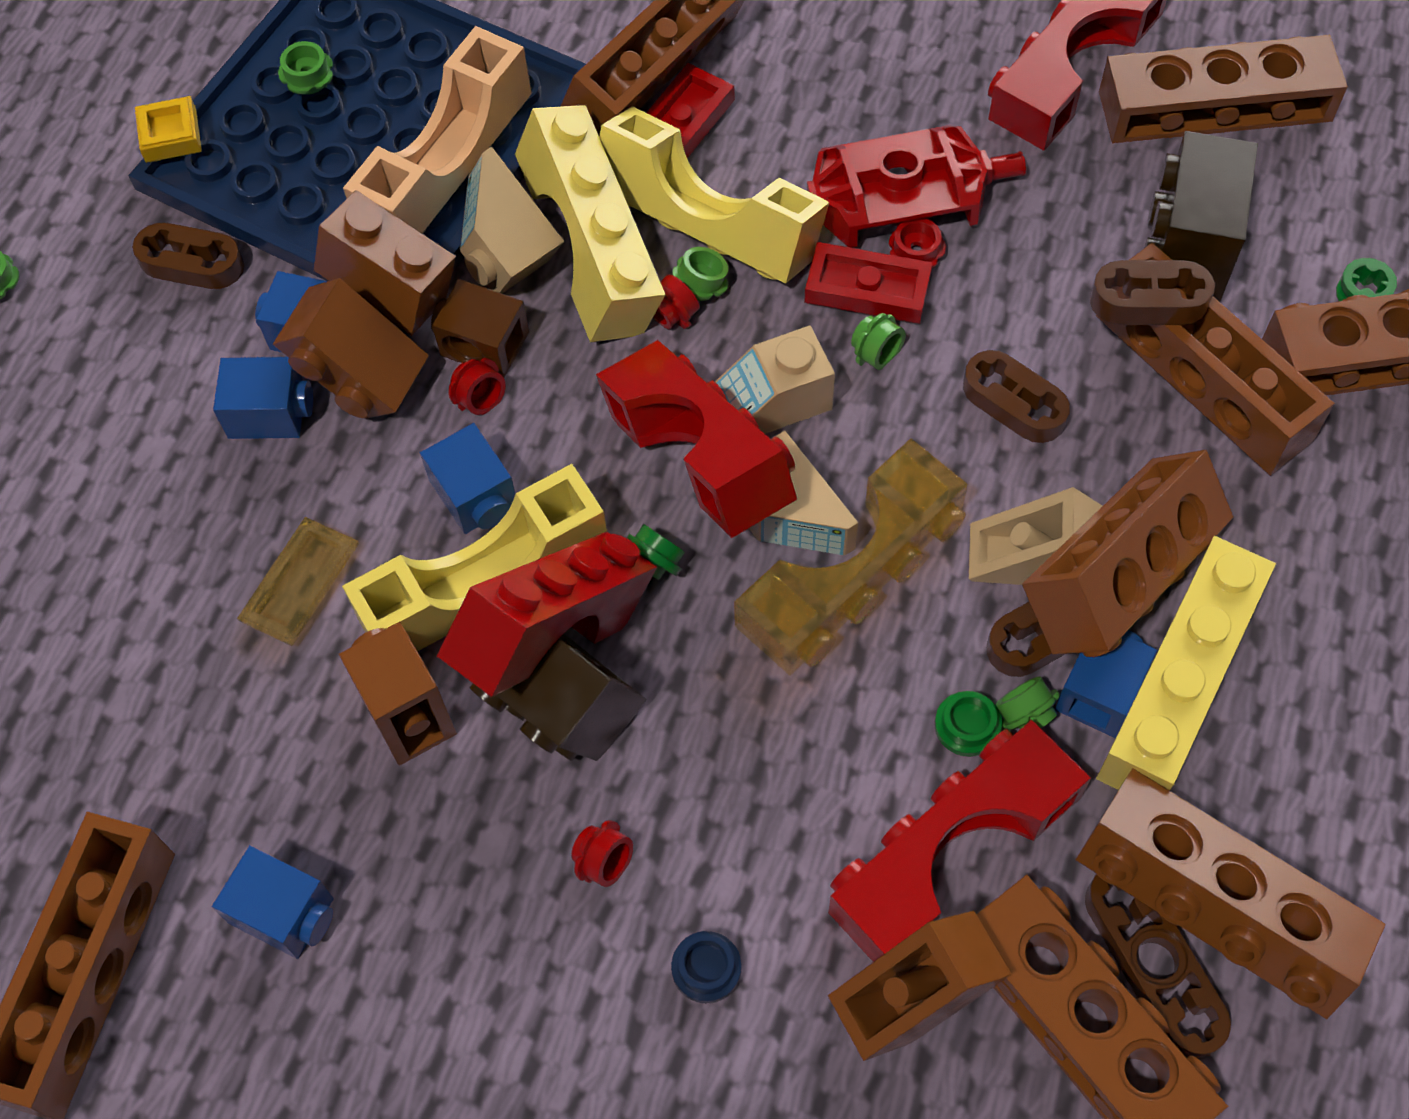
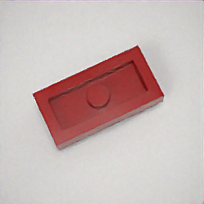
M687 63L646 113L680 129L684 152L688 158L735 101V87L733 84Z
M817 242L805 287L804 303L874 316L881 313L891 314L896 320L920 324L933 262Z

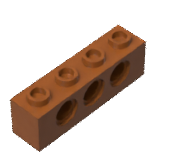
M654 0L573 76L560 107L586 105L598 136H600L602 124L632 106L640 110L736 17L745 0Z
M1329 34L1107 56L1099 95L1113 144L1183 137L1185 131L1214 134L1333 122L1348 86L1331 35Z
M1151 243L1129 260L1172 259L1155 244ZM1111 287V289L1117 291L1118 298L1129 299L1130 296L1124 295L1122 287ZM1174 287V289L1181 292L1183 299H1192V296L1186 294L1184 287ZM1212 296L1204 316L1192 324L1118 325L1100 319L1270 476L1314 442L1335 404L1214 296Z
M1409 289L1399 294L1376 297L1355 295L1339 302L1309 305L1307 303H1296L1274 311L1262 340L1326 396L1409 384Z
M1207 449L1152 458L1022 583L1052 654L1082 652L1086 657H1097L1117 648L1122 642L1121 637L1139 618L1152 611L1157 598L1171 584L1179 581L1185 575L1187 566L1201 552L1208 549L1214 535L1217 536L1231 521L1233 514Z
M1133 768L1075 859L1095 872L1105 882L1119 887L1158 912L1166 921L1182 927L1221 952L1229 961L1245 967L1287 994L1295 1003L1311 1009L1326 1020L1360 986L1386 925Z
M86 812L0 1004V1105L46 1119H64L175 856V853L152 829Z
M1025 875L976 914L1012 974L993 988L1103 1119H1215L1229 1107L1218 1095L1221 1087L1210 1069L1198 1058L1192 1055L1186 1058L1166 1035L1169 1033V1027L1161 1013L1146 999L1139 997L1136 1000L1116 978L1119 975V970L1107 951L1094 941L1086 943L1069 924L1068 921L1071 919L1070 913L1054 891L1046 886H1042L1039 889L1029 876ZM1037 946L1050 950L1059 961L1060 972L1053 975L1038 973L1029 965L1025 950ZM1089 1002L1100 1007L1107 1017L1108 1031L1093 1033L1084 1029L1076 1019L1074 1012L1075 1004ZM1127 1060H1141L1152 1067L1158 1080V1088L1155 1093L1141 1092L1130 1084L1125 1074V1062Z

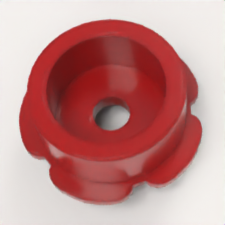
M926 218L901 222L891 234L888 242L890 248H892L890 255L933 262L932 269L937 266V259L942 258L946 250V244L941 236L939 227ZM917 245L922 249L919 251L912 250L911 247Z
M668 274L660 281L665 297L653 319L666 329H671L676 323L683 329H687L691 326L689 320L700 308L699 302L686 284L677 277Z
M482 358L480 361L470 359L460 364L451 376L448 390L450 401L455 405L458 404V408L461 411L467 409L475 415L486 414L497 406L504 396L506 383L504 377L498 373L499 368L496 363L489 358Z
M607 820L601 824V828L591 825L578 835L572 847L571 857L575 862V875L580 881L585 880L587 883L594 881L603 887H609L618 881L628 867L633 854V841L619 832L620 825L617 822Z

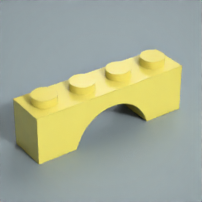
M586 105L533 108L516 149L515 156L532 198H553L565 217L573 251L571 296L589 341L597 342L628 338L645 333L665 297V292Z
M633 106L601 125L599 138L628 206L657 219L661 225L668 229L681 231L705 243L708 248L719 254L729 255L755 268L763 277L779 280L785 284L812 262L829 201L781 178L776 179L752 198L737 199L727 197L707 186L694 172L684 152L680 129Z
M570 464L517 492L511 507L501 521L486 535L466 548L431 560H414L399 555L346 583L342 587L365 633L376 628L386 629L400 621L418 652L447 636L471 586L606 532L604 511L573 464Z
M1214 535L1096 777L1097 780L1119 790L1133 768L1167 790H1171L1274 570L1275 562Z

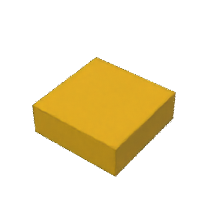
M191 96L135 107L139 148L146 163L202 152L197 113Z

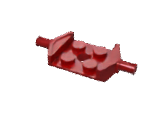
M947 125L822 148L818 152L813 180L807 181V191L829 201L823 225L847 247L852 248L857 247L858 230L965 211L969 226L977 225L986 185L991 184L992 180L1025 176L1026 162L1022 151L988 158L986 151L979 150L961 126ZM902 167L908 173L898 175L891 173L888 170L892 168Z

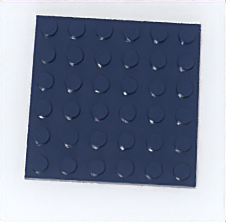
M279 0L193 100L197 113L202 152L147 163L143 158L128 176L135 190L325 281H329L314 271L319 225L346 200L343 187L377 146L396 153L408 147L420 135L436 106L441 90L445 62L475 26L524 47L532 94L490 146L499 155L519 183L523 180L524 176L515 152L532 109L560 107L573 76L586 63L438 0ZM302 41L313 42L319 45L333 62V67L330 69L333 73L331 82L317 93H293L288 89L287 84H283L279 79L278 70L281 54L288 46ZM468 176L422 233L456 256L452 274L464 259L460 252Z

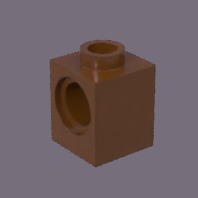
M460 279L456 282L448 298H443L437 303L431 319V329L434 332L442 357L459 363L470 359L480 361L482 358H489L496 363L499 368L498 373L504 378L529 334L524 302L522 300Z

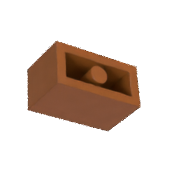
M355 190L319 225L314 271L329 281L341 278L391 323L412 336L433 314L437 303L443 298L446 299L456 256Z
M341 278L308 287L273 342L276 348L289 357V365L298 374L307 379L318 381L335 395V402L342 410L358 418H370L395 413L429 356Z
M400 621L386 629L376 628L362 634L349 649L339 653L348 674L398 766L457 735L439 689Z
M973 910L928 922L827 996L860 1056L865 1061L914 1042L1012 974Z

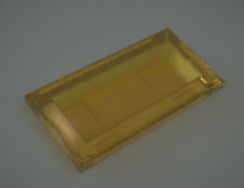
M304 517L237 617L238 621L293 646L359 545V542Z

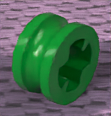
M1375 258L1356 259L1346 266L1336 286V296L1339 301L1355 295H1366L1368 297L1394 294L1397 287V277L1393 270L1380 260ZM1357 281L1364 286L1373 283L1377 290L1375 293L1369 288L1359 290L1355 285Z

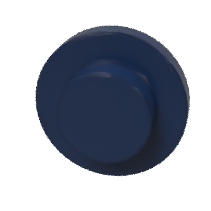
M701 931L689 935L677 946L672 957L671 971L676 987L685 997L698 1003H715L725 999L735 990L741 977V958L736 946L727 937L716 932Z

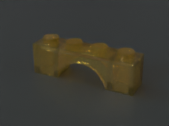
M910 438L868 477L865 506L873 521L875 533L867 546L851 559L829 567L810 568L778 560L734 601L735 627L790 676L804 662L809 667L817 665L834 646L836 637L833 635L848 620L855 625L859 624L873 611L880 600L878 591L892 578L898 583L906 580L922 561L924 554L921 550L935 537L939 541L944 542L955 533L966 516V512L962 509L968 484Z

